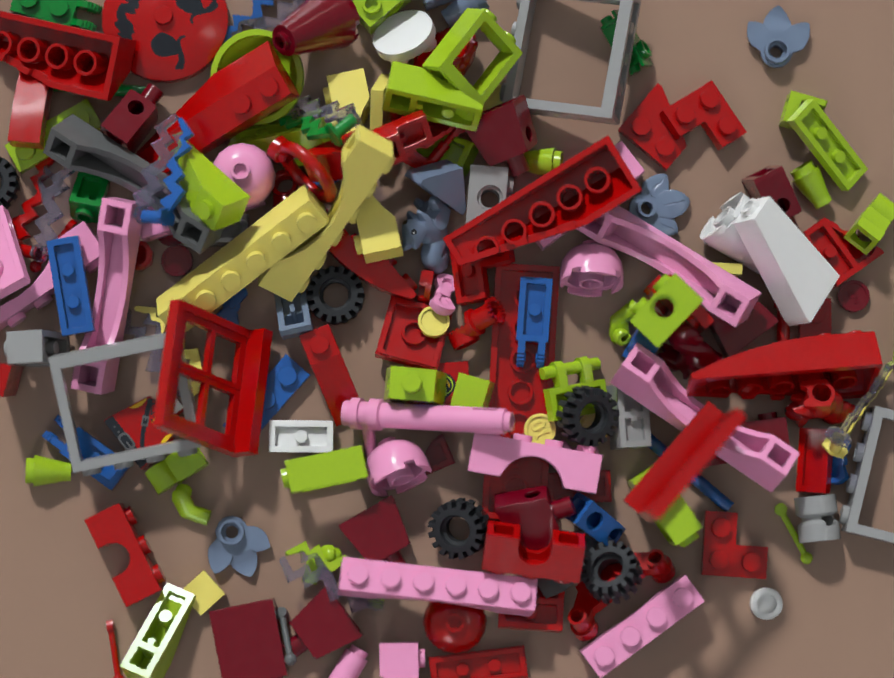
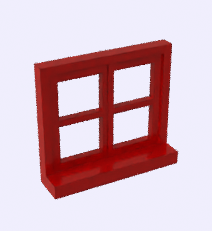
M181 299L170 300L153 427L234 458L258 455L273 331L266 328L249 330ZM186 323L207 331L202 370L181 361ZM216 335L236 344L231 382L211 374ZM179 375L200 383L195 422L174 415ZM209 387L229 395L225 434L204 426Z
M707 401L623 501L647 522L659 521L748 416L738 408L722 413L710 401Z

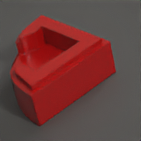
M424 269L421 271L417 302L429 305L434 271Z

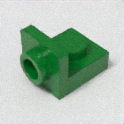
M78 172L69 198L70 217L80 222L85 221L86 223L98 224L102 198L107 196L111 182L99 176Z

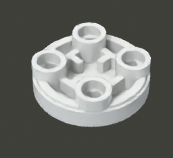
M420 10L402 11L390 16L378 26L373 35V45L378 55L382 59L390 61L391 65L393 61L407 64L410 59L419 56L423 52H430L436 47V28L427 13Z

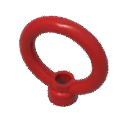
M279 136L273 140L267 149V156L274 162L281 163L299 187L305 184L322 203H331L336 199L337 190L332 177L312 153L303 146L289 141L284 136ZM295 157L314 174L322 188L310 182L309 178L295 162Z

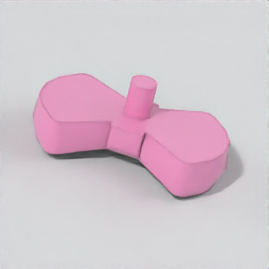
M447 273L438 274L433 280L436 290L434 297L429 302V306L439 315H451L455 311V306L451 301V294L455 292L453 276Z

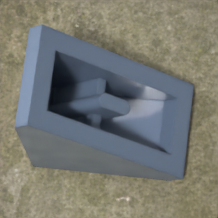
M445 159L407 170L404 176L430 195L437 197L447 207L461 215L466 211L463 168Z
M306 290L302 294L298 292L292 302L274 294L279 331L284 340L299 337V335L314 330Z

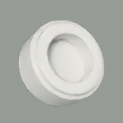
M763 587L753 592L749 605L756 617L770 620L780 614L783 600L776 590Z

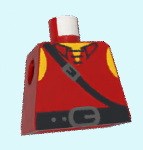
M148 396L104 420L126 450L171 442L177 437L153 427L156 400L152 396ZM176 397L174 415L179 416L184 410L182 403ZM146 458L135 460L142 470H146L152 464L146 463Z

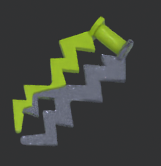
M306 541L285 552L286 556L300 553L301 564L314 558L318 569L311 572L308 564L293 572L286 558H280L279 561L288 583L302 577L304 589L314 583L322 581L330 603L342 597L337 595L338 586L332 572L340 567L342 558L347 557L346 554L331 562H327L320 545L318 544L309 550ZM346 596L352 613L366 608L374 611L383 610L384 599Z

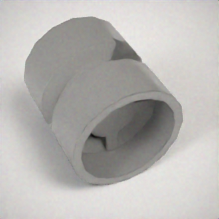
M836 494L794 498L796 516L801 518V522L797 525L799 543L841 539L839 521L833 517L838 512Z

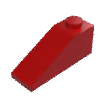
M329 324L299 335V338L334 422L338 427L342 425L341 407L343 402L351 400L353 397L359 398L331 327Z

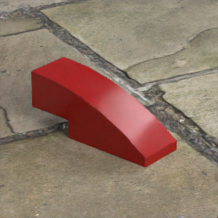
M19 72L8 142L12 147L44 149L46 123L50 118L53 88L22 72Z

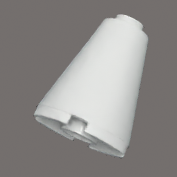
M739 192L720 207L722 212L716 218L712 216L700 233V238L706 245L738 263H743V266L760 275L733 224L741 213V206L750 199L749 196Z

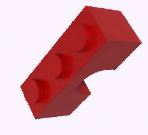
M117 503L84 519L98 549L118 543L123 545L129 552L130 562L127 569L112 578L126 607L132 606L163 590L162 583L166 581V578L159 564L153 566L148 554L152 552V549L145 535L139 537L134 525L138 523V520L131 506L125 508L124 503Z
M488 520L482 570H488L496 575L516 574L532 580L538 578L551 579L560 584L579 583L585 553V534L553 529L551 541L545 548L530 550L520 542L519 524Z

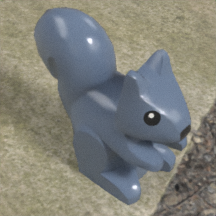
M431 196L429 201L416 198L414 200V205L417 208L416 214L408 211L406 213L407 219L402 224V250L407 251L410 248L416 250L422 243L421 261L427 270L434 271L435 274H440L447 269L450 260L449 249L443 238L448 235L447 225L451 210L435 196Z

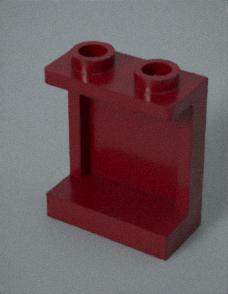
M275 598L209 611L222 678H283L282 676L289 674V669L284 661L285 655L276 615Z

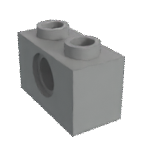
M470 164L466 223L490 209L481 202V197L485 193L491 192L496 194L499 203L506 199V195H513L514 177L508 176V167Z
M43 329L7 331L3 347L7 364L34 368L50 367L49 357L70 352V336L63 337L61 332Z

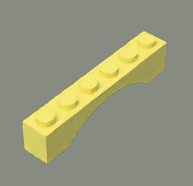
M364 68L326 76L328 87L323 88L326 107L333 106L334 116L329 117V122L335 126L347 115L352 114L358 124L347 133L354 131L358 125L364 126L370 113V95ZM373 195L369 199L365 198L360 205L357 218L351 223V225L357 224L359 235L353 236L357 255L363 254L366 264L404 256L395 216L385 209Z
M361 125L357 126L342 148L343 180L339 194L331 209L327 212L329 223L258 277V286L290 302L293 301L298 292L302 294L306 290L312 272L315 269L319 270L323 266L329 248L331 246L335 247L340 242L346 224L354 222L359 214L360 205L365 198L369 199L374 194L380 176L387 174L391 170L395 161L391 141Z

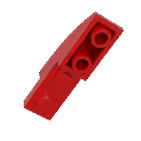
M422 109L371 130L392 142L393 156L395 157L393 165L408 160L406 153L434 142L427 118ZM354 131L341 137L343 142L341 147L336 146L330 140L308 149L325 167L333 181L343 179L342 148ZM304 165L310 182H319L314 174Z
M343 229L340 242L335 247L331 246L328 250L341 265L351 270L360 280L381 292L412 301L417 299V294L414 290L418 286L407 273L402 276L393 267L397 264L394 258L366 264L364 255H357L353 236L357 234L354 233L350 236Z

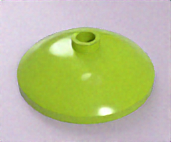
M250 29L232 36L220 47L214 57L210 77L267 41H270L300 96L304 86V67L300 55L285 56L274 47L272 31ZM299 98L254 125H265L279 120L295 107Z

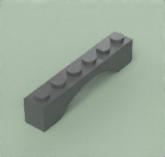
M74 114L51 128L43 152L45 155L69 170L99 176L123 186L149 203L156 211L165 208L160 203V200L171 194V191L163 181L169 175ZM185 195L173 210L175 215L174 226H169L174 238L199 254L218 241L224 228L213 231L191 211Z

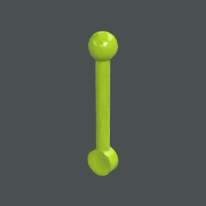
M783 503L775 505L774 512L776 515L781 516L801 553V562L810 564L813 556L810 552L806 551L802 543H799L798 534L786 514L787 506Z

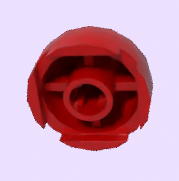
M429 602L424 611L423 626L425 634L433 646L444 652L457 654L469 651L480 642L486 631L487 617L483 609Z

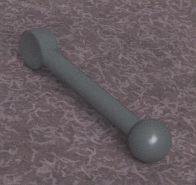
M279 607L276 610V615L281 624L286 650L284 661L285 664L292 666L297 662V657L292 652L286 619L289 616V612L286 608Z

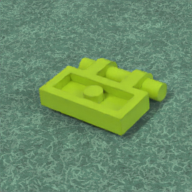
M582 356L567 363L555 361L551 362L549 366L539 369V375L542 380L552 379L554 382V388L543 390L548 421L562 420V417L556 416V410L562 411L563 409L562 406L558 405L559 401H567L564 394L567 391L573 392L572 388L576 386H590L607 392L605 379L594 380L592 371L601 368V361L598 357L588 358L587 356ZM577 374L579 376V383L569 385L567 375ZM592 404L585 405L580 416L595 413L594 406Z

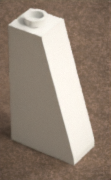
M770 196L749 199L741 206V213L733 224L784 321L789 326L811 323L840 275Z

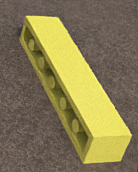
M305 184L156 298L158 317L167 325L170 300L181 299L212 313L327 225L329 220L323 203ZM186 323L185 333L188 330H190L193 327V325Z

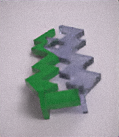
M310 95L299 98L293 108L300 107L298 111L294 110L279 119L280 126L285 125L287 130L302 124L301 132L303 135L307 134L308 141L330 138L338 147L343 145L342 136L353 127L363 126L354 103L339 108L340 104L337 100L320 107V99L317 98L311 101ZM324 116H325L324 121H325L326 124H325L324 127H322V126H323V121H322L321 117H324ZM336 120L338 124L333 126L331 122Z

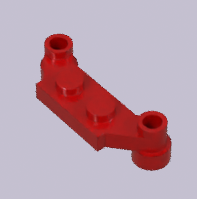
M653 549L649 552L634 553L643 569V575H640L642 579L646 576H651L657 583H666L674 577L676 572L675 566L671 559L664 555L661 550ZM614 563L604 568L600 574L601 580L611 581L616 579L623 570L622 565ZM582 581L575 586L578 593L573 609L568 613V621L570 622L571 631L577 639L589 641L597 635L599 629L598 623L594 619L595 614L609 604H604L602 600H596Z

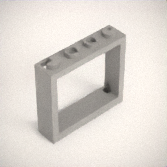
M517 0L519 13L517 21H514L512 24L511 35L516 39L515 44L523 54L507 73L506 83H503L501 86L500 100L502 103L516 98L520 94L537 0ZM575 0L619 5L601 107L526 98L530 114L619 125L641 0Z
M166 332L56 354L48 358L73 473L82 471L83 476L95 475L102 472L101 467L114 465V469L119 470L134 466L133 461L146 458V463H154L165 460V454L178 452L179 457L198 453L197 448L202 447V445L192 441L180 439L82 459L63 368L164 348ZM183 347L181 361L187 363ZM179 375L178 386L185 419L195 422L197 408L191 380Z
M873 406L870 407L869 412L865 411L864 419L861 421L860 429L864 430L862 443L858 442L854 450L853 461H856L857 465L855 473H850L847 480L846 492L850 494L847 505H842L839 523L842 524L841 531L894 544V533L858 524L882 420L894 422V410Z

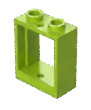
M467 8L422 66L483 105L523 52L515 44L516 39L497 24V18L491 11L485 8ZM480 29L500 52L472 86L452 62L477 30Z
M362 445L286 460V468L280 469L284 488H290L293 494L369 478L366 468L367 461Z
M651 466L627 482L631 489H633ZM681 495L659 521H654L671 546L679 544L680 547H686L700 537L697 531L703 528Z

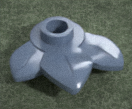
M779 5L767 14L763 24L750 21L747 26L749 43L760 51L762 61L772 68L785 66L790 61L792 53L798 52L805 47L810 36L809 23L801 22L791 26L787 14ZM778 48L781 51V57L774 58L770 50Z
M656 174L643 182L642 191L629 204V212L666 235L672 236L678 233V226L674 218L679 217L687 210L690 199L680 191L669 190L667 174ZM642 204L649 206V214H644L641 211Z
M236 516L225 517L218 523L216 527L217 539L208 549L209 564L215 574L223 571L231 564L232 568L239 573L251 577L258 564L257 552L271 547L266 533L259 527L247 526L241 518ZM229 526H235L238 529V535L235 538L227 536L226 530Z

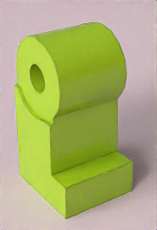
M879 193L866 210L860 214L843 238L867 255L881 240L886 229L894 219V203L882 193ZM858 229L871 240L868 242L860 240L856 235V230Z
M199 447L197 448L198 453L179 457L178 452H174L144 473L158 495L177 484L179 485L210 465Z

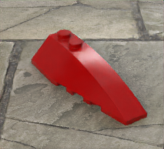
M0 11V61L6 62L28 76H32L50 88L110 101L130 73L136 45L135 40Z
M270 41L263 43L214 73L135 154L167 175H170L173 172L166 164L175 155L180 142L179 138L183 134L178 118H183L194 133V136L187 141L204 155L299 98L300 95Z
M607 135L445 236L443 240L458 265L462 266L586 226L640 193L642 189L614 143Z
M854 330L843 334L821 333L816 336L785 340L760 346L719 360L691 373L686 393L687 396L726 398L731 393H738L742 399H754L758 394L770 395L771 400L783 401L785 396L804 392L800 388L801 381L827 379L843 399L865 398L872 393L883 362L875 331L863 332Z

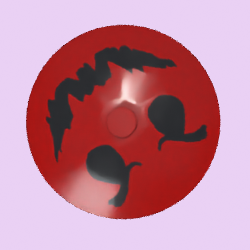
M105 0L102 11L104 34L136 41L130 72L142 79L157 83L184 81L208 68L213 63L218 50L224 44L229 26V11L226 0Z

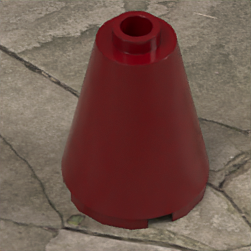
M306 0L273 29V45L285 56L346 48L352 45L359 33L356 34V26L360 24L356 6L352 0Z

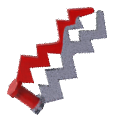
M50 157L35 165L39 173L30 177V180L37 193L21 204L24 214L12 218L23 257L33 259L35 262H46L48 256L46 241L59 238L50 226L64 216L55 203V197L70 189L64 179L76 172L63 166V170L54 174L48 169L55 162ZM51 178L53 185L47 188L43 182ZM43 204L48 213L39 218L34 207ZM35 220L34 222L42 232L33 236L38 244L33 246L25 245L22 241L31 236L24 226Z

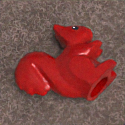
M827 379L801 381L800 388L804 392L792 394L791 401L793 402L785 407L786 417L796 423L799 428H803L809 419L822 418L824 422L832 425L842 424L849 421L856 412L855 405L848 401H843L842 396L834 390V387Z

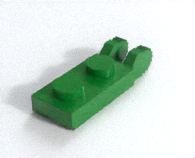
M12 0L10 11L14 14L95 32L97 28L95 24L87 20L76 19L77 11L80 9L91 14H101L103 9L102 6L85 0Z

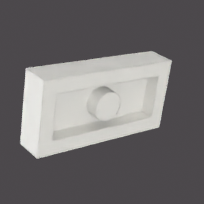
M269 420V452L325 453L334 451V421Z

